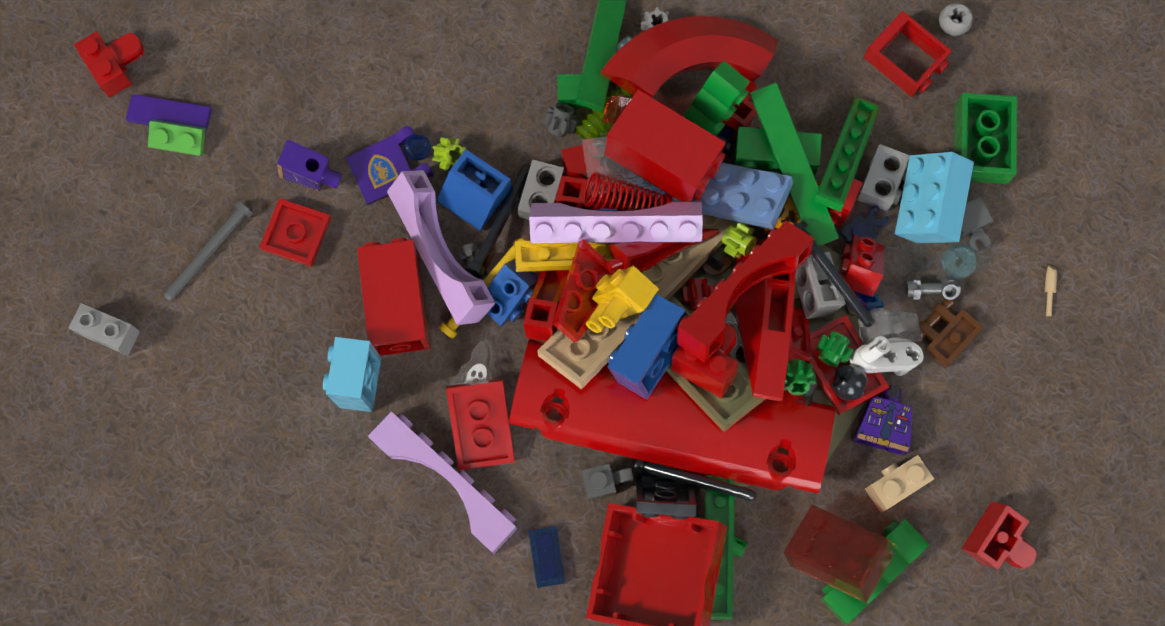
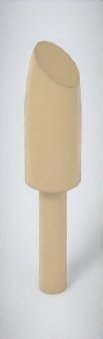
M1048 265L1045 278V292H1047L1046 316L1049 317L1052 316L1053 293H1056L1057 269L1051 265Z

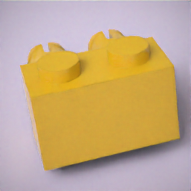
M634 266L625 270L619 269L610 276L605 275L596 285L598 290L592 299L598 303V306L587 320L586 325L596 333L601 332L605 326L608 328L615 327L620 319L644 311L659 288Z

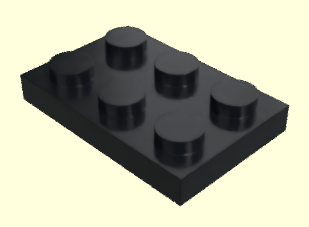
M636 474V513H641L643 516L651 518L658 517L659 514L671 515L675 519H687L689 516L696 517L694 485L662 476H642Z

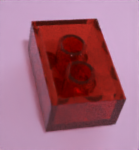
M811 505L783 552L791 567L867 603L894 555L889 539L815 505Z

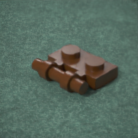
M946 298L941 304L937 303L931 309L932 313L925 321H920L915 326L916 330L910 336V339L916 344H919L923 338H927L931 343L924 351L945 369L984 328L964 309L956 316L953 315L949 310L955 304L952 300ZM942 320L947 326L940 333H937L933 328Z

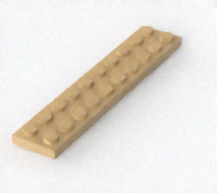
M702 214V229H719V234L684 249L641 273L659 288L656 293L657 295L669 300L708 259V255L712 251H716L723 244L722 236L725 230L730 225L737 227L739 222ZM637 313L620 319L615 327L608 328L605 326L599 333L588 328L580 340L574 343L558 329L538 350V356L582 389L605 366L612 352L616 348L619 349L625 341L624 336L630 325H635L641 315Z

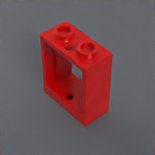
M902 11L867 48L863 58L910 97H913L918 91L921 93L926 91L933 82L930 78L935 72L940 75L950 63L947 59L952 51ZM900 33L935 60L916 82L881 54Z

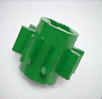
M831 332L829 337L823 335L816 347V350L821 352L818 358L833 367H838L840 362L846 364L853 352V349L848 347L850 340L837 332Z
M800 359L790 360L787 363L784 390H788L793 395L805 394L809 391L810 384H816L812 364L806 365Z

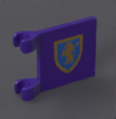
M406 126L396 134L346 157L367 205L389 196L387 191L402 171H411L400 145L407 144L416 139V134L412 127ZM428 163L421 164L413 170H424L427 178L434 175Z

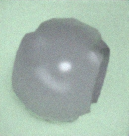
M959 2L950 3L944 7L939 16L940 28L945 34L950 36L963 35L969 31L973 22L972 11L967 5Z

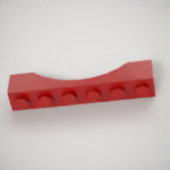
M561 176L555 203L587 210L588 207L583 204V195L588 180ZM569 270L540 272L537 284L529 298L523 321L526 338L547 342L557 331L553 321Z
M785 221L779 228L775 227L772 229L766 241L762 245H756L744 263L739 262L733 269L732 274L726 280L722 279L708 298L704 297L700 300L695 311L690 316L686 315L681 319L677 326V344L705 363L723 345L725 320L736 300L750 287L767 278L794 273L811 255L814 238L788 221Z

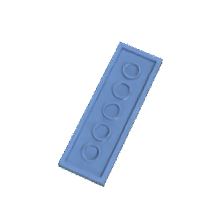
M721 163L722 166L714 179H710L702 198L699 201L693 200V202L702 203V214L774 229L794 182L791 176ZM633 172L630 173L626 181L639 187L643 186L645 189L649 188L651 191L655 190L656 193L661 192L662 195H669ZM632 191L628 196V198L630 199L632 197ZM672 197V198H673V202H680V201H678L677 199H675L674 197Z

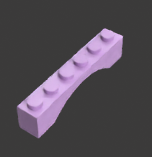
M424 170L402 171L387 191L390 199L414 241L456 324L463 325L480 322L495 304L494 299L484 281L465 271L449 251L438 223L435 190Z
M671 202L649 209L618 212L586 210L562 203H532L529 216L531 243H578L583 239L588 243L634 241L702 242L701 202Z
M390 412L368 437L391 459L408 460L423 464L446 478L457 490L465 504L470 520L471 533L495 554L517 530V527L513 524L516 519L506 509L503 508L501 512L492 505L496 500L484 489L479 493L472 486L475 481L465 471L462 470L460 473H457L451 467L454 461L443 451L437 454L430 448L434 443L421 432L417 436L410 429L413 424L402 413L397 417L393 412Z

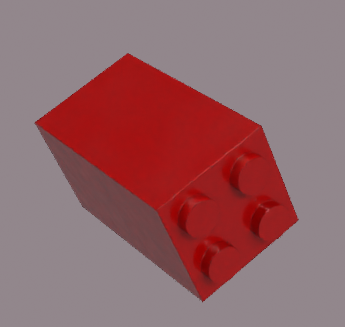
M637 90L608 132L604 155L678 201L693 202L694 199L699 201L702 198L710 179H714L722 166L721 163L726 154L722 153L726 142L642 91Z
M408 238L393 239L392 243L368 242L364 244V247L357 248L368 341L371 342L380 356L431 349L420 258L414 241L408 240Z

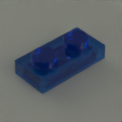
M557 526L528 531L537 588L566 584Z

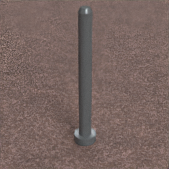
M240 201L234 205L237 209L164 294L165 298L169 301L175 299L245 216L249 218L253 214L249 208Z

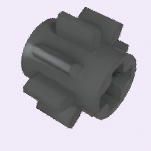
M556 103L554 108L548 107L543 123L548 125L547 129L551 134L563 137L566 136L567 131L574 132L578 116L573 115L574 109L570 105Z

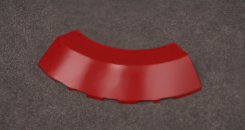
M716 16L683 17L663 22L635 36L608 61L600 73L633 96L637 90H640L650 97L654 96L664 82L675 75L694 70H703L704 68L716 69L723 60L742 76L755 81L762 75L772 59L778 40L756 27L733 19Z

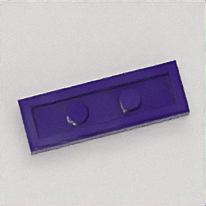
M132 94L126 120L131 123L149 125L150 120L157 119L206 128V135L212 110L206 106Z

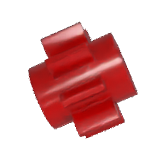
M706 278L688 280L687 287L682 288L681 291L683 304L689 303L690 310H695L701 299L704 297L708 298L714 292L715 285H708Z

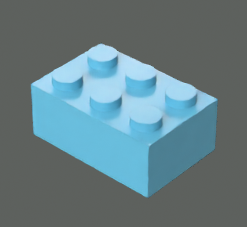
M954 152L910 155L895 235L915 243L959 242L974 162Z
M335 337L334 345H330L328 350V362H331L329 373L324 375L323 390H326V395L339 408L373 412L381 364L380 355L370 341Z

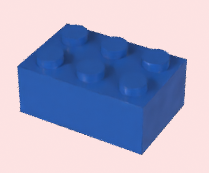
M655 294L646 309L640 312L641 316L636 324L629 326L624 336L625 341L619 349L616 348L612 352L608 361V368L617 382L646 400L672 362V355L679 347L677 344V326L681 319L687 315L683 308Z

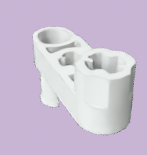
M877 336L869 344L862 345L852 352L849 360L851 365L858 366L867 373L894 372L896 375L902 376L918 366L923 361L924 356L921 348L914 342L889 343L885 337Z

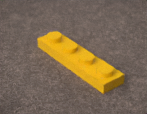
M515 241L516 272L570 270L578 243ZM617 242L589 243L607 261L613 259L609 245Z

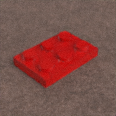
M847 315L809 334L812 359L807 361V363L812 364L813 372L831 404L835 407L838 416L889 388L881 372H865L868 382L863 391L865 393L859 399L852 401L843 400L833 392L831 383H833L836 376V370L842 366L850 365V360L846 364L840 362L838 367L830 366L818 358L821 352L816 350V347L823 335L829 337L831 332H837L850 340L848 347L853 349V352L864 345Z
M503 378L446 386L458 470L515 463Z

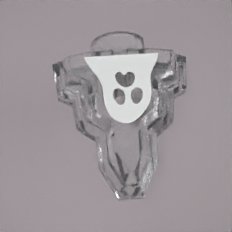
M482 339L472 351L470 361L461 365L458 375L451 378L449 385L500 379V372L494 367L496 354L491 340Z

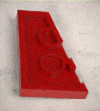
M584 239L578 242L553 321V325L573 343L579 341L588 329L586 322L598 306V303L592 299L598 290L596 288L597 283L605 275L610 276L617 271L609 272L606 266L607 260Z

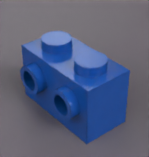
M515 259L505 263L488 287L495 304L487 314L500 326L509 321L515 322L524 311L521 308L523 304L529 302L539 276L533 271L516 272Z

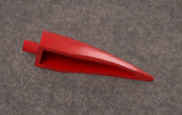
M702 229V241L719 234V229ZM617 242L609 245L613 259L607 261L606 266L609 272L619 269L625 270L632 266L640 272H644L663 260L700 242Z

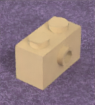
M917 455L899 467L895 462L881 472L884 477L866 487L865 490L881 513L925 486L934 478Z

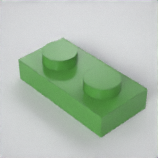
M152 119L149 122L148 147L201 156L204 153L206 128Z

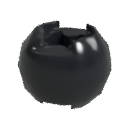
M851 364L836 370V376L833 383H831L833 392L843 400L852 401L859 399L865 393L863 391L868 382L866 373L858 366Z

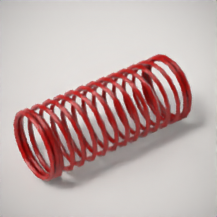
M597 171L589 177L583 195L584 206H593V209L597 207L598 209H606L610 193L614 187L613 197L608 208L612 209L616 194L620 188L619 198L615 207L617 212L625 190L626 196L621 211H624L631 191L632 197L627 211L631 210L637 193L638 198L634 210L638 209L639 201L643 194L644 197L640 210L644 209L648 197L649 203L646 209L651 208L654 198V207H657L659 201L658 206L664 205L666 201L667 204L673 202L672 196L662 195L661 192L656 193L655 190L651 191L649 188L645 189L643 186L639 187L626 181L622 182L620 179L610 178L609 175L604 176L603 173L600 174ZM602 182H603L602 191H601L599 200H598V202H597V204H596V206H595V200H596V198H597V196H598V193H599V190H600V186H601V184H602ZM608 185L607 196L603 206L601 207L602 197Z

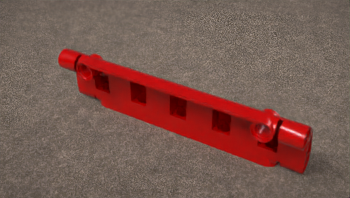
M534 339L528 340L515 390L509 424L530 429L538 428V431L545 438L713 477L731 479L735 482L757 487L782 490L790 485L794 489L819 493L832 437L835 417L834 406L809 401L807 406L803 395H793L788 390H784L782 401L765 399L728 430L723 432L666 371L647 400L619 384L609 370L608 362L580 389L538 356V350L546 342ZM553 397L564 399L563 404L553 402ZM778 448L787 449L788 454L779 453L777 450Z

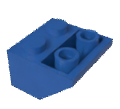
M465 150L449 171L436 201L481 232L508 196L512 188L511 179L468 150Z

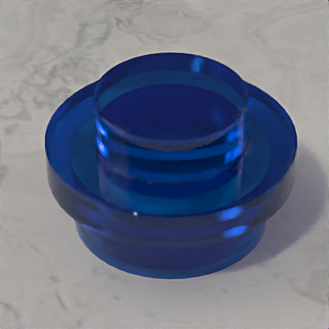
M412 134L404 142V152L412 160H422L430 153V141L422 134Z

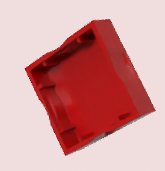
M608 503L600 543V562L593 579L586 619L617 626H710L727 526L718 521L695 517L675 519L671 516L660 514L658 517H645L641 513H636L635 507Z

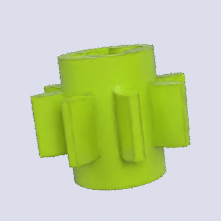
M441 137V143L432 147L434 149L432 160L441 162L439 165L440 169L448 170L449 167L451 169L467 148L458 145V138L451 137L449 140L448 138Z
M740 222L737 227L730 225L722 236V243L727 245L724 252L734 258H740L741 255L748 256L757 243V239L752 236L755 230Z

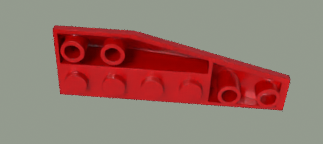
M766 239L758 241L756 245H762ZM741 255L740 258L736 257L735 266L739 262L744 263L749 258V255ZM796 271L770 277L753 285L734 303L753 397L777 401L783 400L791 336Z

